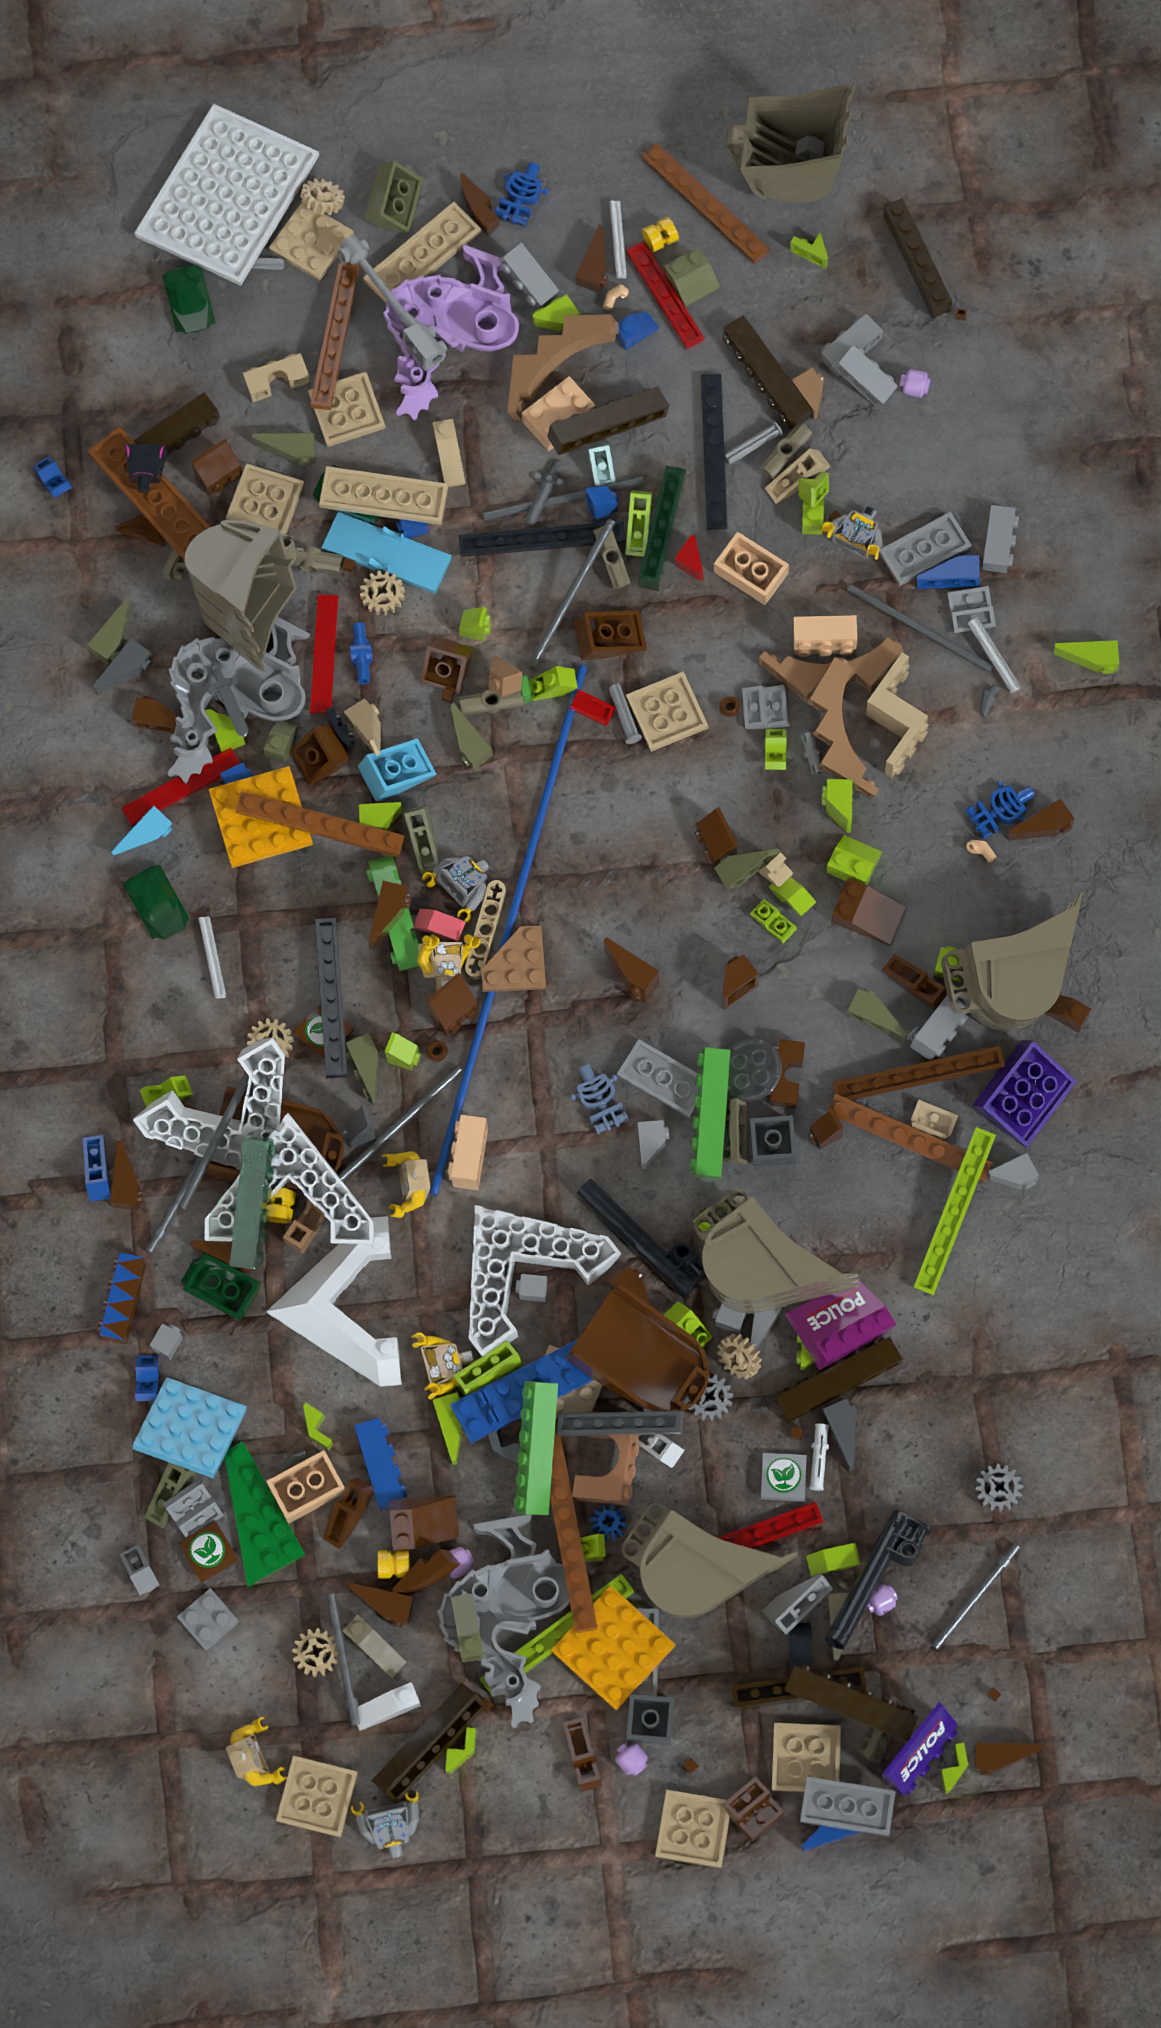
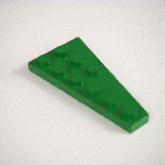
M242 1441L227 1450L225 1461L247 1586L250 1587L305 1556V1553Z

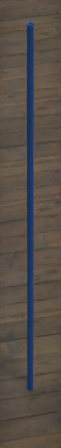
M579 665L576 681L578 688L572 691L498 951L509 940L513 931L575 711L570 710L569 707L578 689L581 690L587 667L584 665ZM486 992L430 1188L429 1194L434 1196L438 1195L455 1135V1124L460 1118L495 992Z

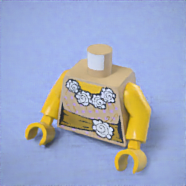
M433 934L430 937L424 936L422 938L423 943L418 944L419 955L417 962L425 978H436V990H439L449 981L448 978L461 973L462 966L471 952V948H477L480 945V939L477 936L473 937L467 934L464 936L466 944H462V942H439V938Z
M412 1151L396 1155H382V1157H387L388 1159L387 1164H383L384 1167H393L398 1163L403 1197L402 1206L395 1204L389 1206V1209L395 1210L390 1217L402 1218L405 1212L408 1213L421 1207L430 1191L426 1159L420 1160L419 1155Z
M420 1332L412 1335V1338L418 1339V1342L412 1344L414 1348L421 1345L424 1346L421 1347L430 1380V1384L424 1390L429 1389L432 1391L428 1398L433 1399L436 1395L452 1392L457 1386L453 1375L463 1370L462 1366L474 1362L471 1350L458 1354L456 1344H452L449 1340L435 1336H424Z
M264 1717L252 1721L251 1725L248 1724L235 1730L231 1735V1745L226 1747L237 1777L246 1780L251 1786L270 1784L272 1781L275 1784H281L287 1779V1777L280 1775L285 1770L283 1767L278 1768L272 1774L269 1773L254 1732L259 1733L268 1728V1726L262 1727L260 1721L265 1719Z

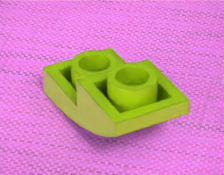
M765 899L750 912V915L782 944L797 930L796 925L781 915L780 911Z

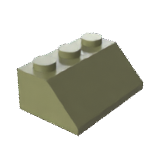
M395 161L379 164L364 219L378 228L409 233L423 178Z

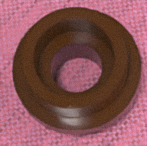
M728 696L721 700L719 710L724 716L733 717L740 711V703L736 698ZM732 705L734 708L732 710H727L726 706Z
M433 1041L427 1046L426 1052L430 1060L440 1062L446 1058L448 1049L442 1041ZM435 1049H440L441 1053L439 1055H435L433 1051Z

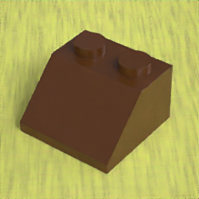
M225 439L191 461L195 478L208 495L218 493L225 484L237 480L241 473H243L241 464Z
M434 636L427 645L420 682L437 688L452 690L454 693L460 694L470 666L473 647Z
M331 725L313 727L290 749L309 785L337 772L350 760Z
M718 807L696 824L697 831L694 832L699 844L703 843L705 847L703 852L707 861H712L714 866L719 865L720 859L726 855H737V842L720 807Z
M744 954L740 957H733L727 963L722 992V1007L724 1010L758 986L759 973Z

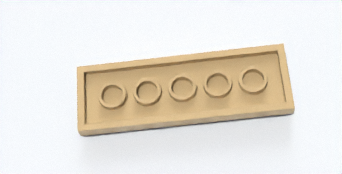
M453 202L375 267L374 270L390 291H392V288L396 289L405 280L411 281L421 276L424 278L429 277L460 251L464 245H467L479 235L481 228ZM368 275L363 277L364 282L387 304L386 298Z
M326 466L319 507L442 525L449 486L446 483Z

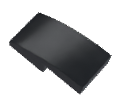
M334 707L326 709L330 725L341 744L347 751H353L351 745L355 743L353 731L348 732L347 725H342L340 713L336 714Z

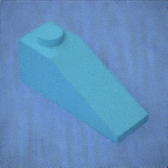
M153 805L111 850V853L116 855L154 841L160 836L165 838L172 830L170 827L172 822Z

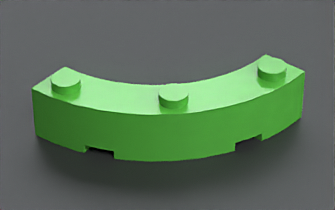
M389 855L368 861L370 869L366 870L369 882H374L378 898L383 881L401 884L393 856ZM405 908L402 917L388 932L393 947V952H390L393 965H398L399 971L419 966L417 962L419 955L418 941L415 931H410L414 926L409 909Z

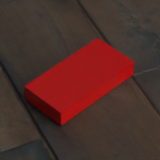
M578 689L569 707L570 710L607 727L616 708Z

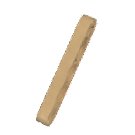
M499 880L491 881L485 892L474 936L480 939V944L486 947V951L484 954H477L474 948H471L465 965L466 974L471 979L477 980L481 978L480 971L487 964L506 895L505 885ZM498 886L502 892L497 893L495 901L492 900L493 891L491 889H495ZM487 906H495L497 912L494 915L486 914L485 909ZM489 925L492 928L491 933L487 935L481 934V926ZM475 959H478V969H480V971H476L475 974H473L470 967L473 968L475 965Z

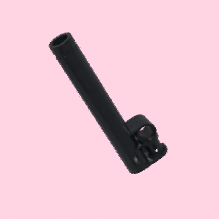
M593 1179L585 1182L577 1194L682 1298L689 1295L706 1278L703 1262L689 1243L684 1241L678 1242L666 1252L600 1186L598 1187V1184ZM680 1249H686L689 1254L682 1258L677 1255V1252Z
M894 1510L891 1513L825 1637V1641L829 1645L840 1650L846 1647L891 1560L905 1567L915 1563L923 1547L922 1542L925 1536L930 1535L932 1532L927 1524L898 1510ZM903 1551H910L913 1555L906 1556L903 1554Z

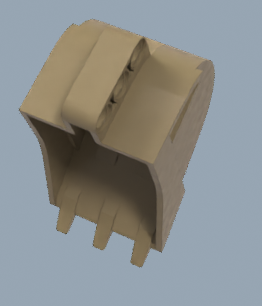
M849 83L797 95L749 97L746 125H732L728 127L725 147L736 167L741 170L751 190L762 199H767L768 197L788 203H807L820 200L830 193L848 144L849 136L845 137V131L851 118V111L848 112V106L853 96L854 86L850 87ZM808 135L817 137V139L825 142L823 157L809 161L796 157L797 141Z
M243 520L221 521V524L201 532L191 541L185 552L186 568L204 623L229 643L249 663L265 672L263 659L272 627L279 613L297 589L291 570V565L298 556L292 536L282 534L279 529Z
M1080 892L1078 898L1075 897L1072 903L1069 902L1064 912L1027 931L1007 937L971 942L966 948L949 951L942 958L941 966L950 1009L956 1014L970 1013L974 1019L984 1026L1001 1032L1023 1029L1048 1011L1056 1002L1061 992L1083 892ZM948 957H954L957 960V966L950 965ZM953 977L960 979L961 987L953 985ZM957 998L964 1000L965 1008L957 1006Z
M743 1189L732 1190L695 1220V1231L704 1242L702 1260L709 1287L718 1301L733 1311L749 1314L759 1313L860 1287V1284H852L859 1282V1279H851L858 1277L857 1273L842 1274L792 1241L776 1226L753 1196L750 1198ZM736 1196H743L745 1201L741 1205H736L733 1203V1199ZM719 1209H725L728 1213L726 1217L718 1218L716 1212ZM707 1222L711 1226L708 1231L703 1232L699 1230V1225Z
M658 1502L651 1503L646 1508L622 1545L623 1555L640 1567L642 1584L651 1601L663 1612L678 1618H695L710 1612L766 1574L779 1569L798 1556V1552L778 1557L723 1541L706 1533L675 1511L668 1509ZM653 1507H660L663 1514L660 1518L654 1519L650 1516V1511ZM646 1525L650 1528V1534L647 1537H640L638 1535L640 1526ZM629 1544L637 1545V1554L634 1556L627 1555L626 1546Z

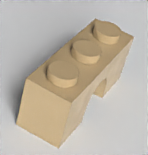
M301 353L290 354L285 359L273 360L265 366L253 367L243 373L252 402L272 396L269 385L276 378L286 379L291 389L310 383L309 374Z

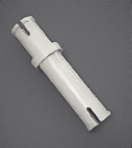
M815 1424L814 1443H812L811 1447L813 1448L810 1490L823 1491L826 1450H829V1445L827 1444L829 1425Z

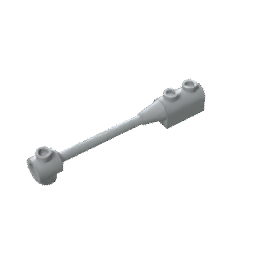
M356 236L346 238L337 250L340 260L344 264L348 262L352 265L360 264L393 307L405 328L403 330L402 342L424 371L441 363L447 351L444 341L440 340L437 342L434 339L436 333L432 326L425 327L423 323L404 310L365 259L368 255L367 250H369L367 241L365 239L359 241Z

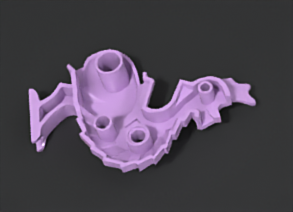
M466 245L463 246L464 259L471 263L478 273L480 279L478 285L473 283L463 284L459 280H455V278H441L440 274L426 278L421 276L411 281L405 280L396 289L392 288L391 293L406 312L415 314L416 317L414 318L423 323L425 327L432 326L436 337L441 338L451 348L454 347L462 353L465 347L479 351L499 350L512 344L518 335L519 322L517 317L511 312L510 294H504V286L497 276V272L503 271L500 267V258ZM387 301L386 311L383 312V316L388 323L387 328L395 335V340L401 346V352L404 357H398V370L395 382L403 383L401 393L405 394V397L397 409L396 415L408 414L415 421L419 411L422 409L428 410L430 401L433 398H438V392L431 383V372L439 364L426 371L423 370L402 342L403 330L405 328L399 315Z

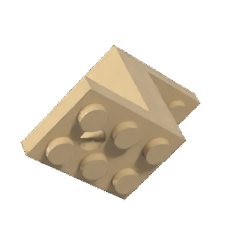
M903 652L867 701L866 716L902 738L886 761L885 775L891 779L895 774L899 775L905 766L903 764L907 757L910 759L916 751L915 746L917 742L924 740L929 726L926 714L895 695L897 692L896 686L899 682L903 683L909 674V656Z

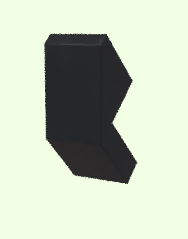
M798 1623L789 1631L790 1672L793 1665L799 1666V1663L812 1667L811 1623Z

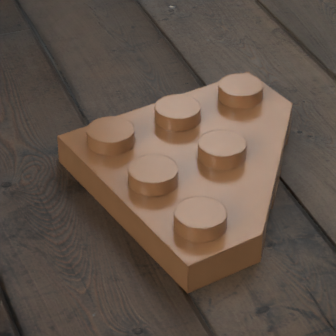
M541 926L519 927L481 969L482 992L539 990L546 988Z

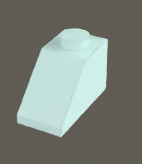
M607 438L587 445L595 487L615 483Z

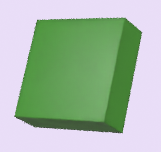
M522 676L521 690L523 702H531L528 677Z

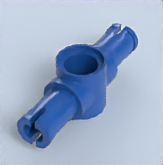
M357 622L353 624L354 641L350 645L352 664L354 663V666L357 667L358 683L368 684L370 683L369 666L373 661L371 643L366 639L365 624Z

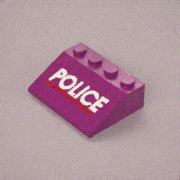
M860 1280L859 1282L852 1283L860 1284V1287L814 1298L785 1314L819 1370L883 1336L896 1325L886 1306Z

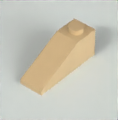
M453 419L433 422L444 483L448 484L449 487L466 484Z
M809 449L766 486L765 490L773 501L779 504L798 491L799 478L815 479L821 472H825L831 466L819 450Z
M363 699L345 710L344 713L351 727L374 754L378 756L380 754L381 723L377 715L380 713L373 703L370 705L366 699Z

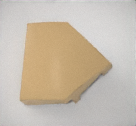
M919 1099L911 1118V1124L913 1127L928 1134L945 1139L952 1134L959 1114Z

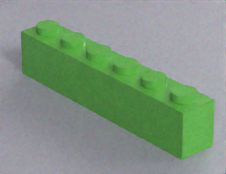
M705 1047L697 1056V1065L700 1066V1072L696 1075L695 1085L698 1087V1095H695L694 1108H697V1113L692 1121V1128L695 1129V1137L691 1139V1150H694V1154L689 1163V1171H692V1177L719 1179L721 1177L730 1050Z
M525 1381L522 1390L523 1409L521 1410L522 1424L519 1433L520 1451L517 1457L519 1465L516 1476L517 1492L514 1499L515 1512L549 1515L558 1393L557 1383Z

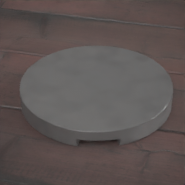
M757 1038L745 1039L733 1045L730 1050L727 1092L734 1098L746 1102L757 1101L769 1095L777 1086L782 1073V1062L777 1050L769 1043Z

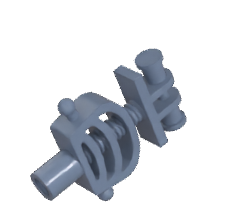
M590 1064L580 1067L578 1071L584 1083L577 1086L578 1094H571L570 1099L576 1100L580 1098L581 1105L585 1109L600 1110L599 1113L590 1117L591 1124L601 1119L603 1121L598 1125H593L597 1135L605 1130L610 1131V1126L613 1124L619 1127L620 1123L629 1121L625 1111L617 1116L614 1114L623 1110L622 1103L610 1108L607 1105L615 1096V1087L612 1082L617 1081L618 1077L612 1075L609 1079L606 1074L596 1077ZM609 1090H611L609 1096L604 1099L603 1096L607 1094ZM594 1100H596L595 1102H597V1103H588V1102H586V1101H594ZM611 1116L612 1120L608 1122L606 1117Z

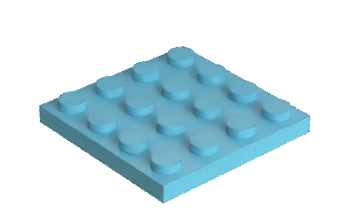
M166 1377L133 1443V1449L214 1479L246 1413L247 1406Z

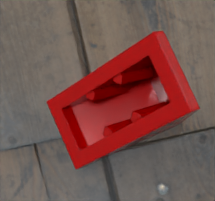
M694 534L688 538L675 557V566L700 581L703 580V569Z

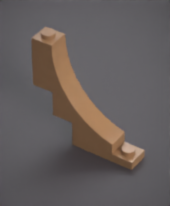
M611 314L564 316L562 335L539 336L537 354L513 356L507 410L513 420H521L522 412L525 411L524 401H534L545 379L565 359L590 346L615 342L616 334L619 332V325Z
M887 638L871 652L848 661L849 666L853 669L847 679L844 691L855 680L871 693L886 676L900 654L904 653L902 645L896 640L892 641ZM765 651L759 657V665L781 683L785 684L786 687L806 703L829 665L808 663L789 656L780 664L779 659L775 655H769Z
M834 657L807 701V704L824 713L812 734L829 745L818 767L837 779L853 780L852 788L872 799L879 788L875 787L876 784L870 779L861 778L867 768L853 751L843 723L842 700L844 688L853 668L849 666L847 660Z

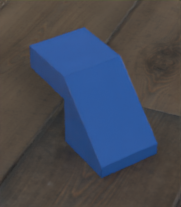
M50 456L32 466L48 492L54 498L72 488L69 481L62 475L56 462Z
M137 1355L135 1401H155L159 1391V1355Z

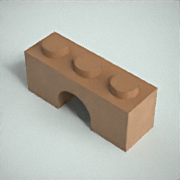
M309 1199L302 1216L297 1221H293L283 1237L285 1244L301 1254H304L327 1219L325 1214Z

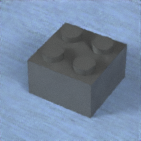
M793 1116L750 1118L753 1166L795 1164L796 1147Z
M630 1694L627 1742L671 1746L674 1698Z

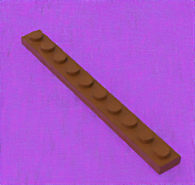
M555 1421L550 1500L577 1634L598 1630L561 1436L557 1435V1421Z

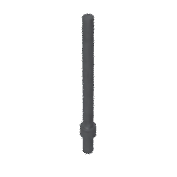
M198 1156L159 1226L153 1230L152 1238L145 1249L149 1254H153L160 1240L163 1241L167 1234L165 1231L179 1208L178 1205L202 1159L201 1156Z
M1013 1543L1008 1551L997 1559V1564L933 1641L931 1645L938 1650L1003 1569L1006 1570L1010 1566L1012 1558L1021 1549L1016 1543Z
M335 1593L328 1594V1606L346 1700H344L345 1708L348 1709L351 1726L359 1725L357 1712L359 1705L357 1698L354 1696Z

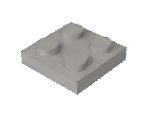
M211 1588L177 1616L205 1651L239 1623L237 1618Z

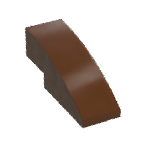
M462 173L460 174V182L467 208L477 225L489 236L499 227V217L490 210L491 199Z
M896 954L891 957L882 969V972L934 1010L938 1008L947 996L946 987L929 978L926 972Z
M360 1478L348 1480L342 1499L337 1500L323 1536L324 1540L338 1549L344 1546L371 1499L375 1489L373 1486Z
M439 1549L430 1560L420 1558L392 1591L402 1595H409L427 1589L451 1574L460 1565V1562L451 1551Z
M584 1717L562 1722L580 1791L584 1792L602 1787Z

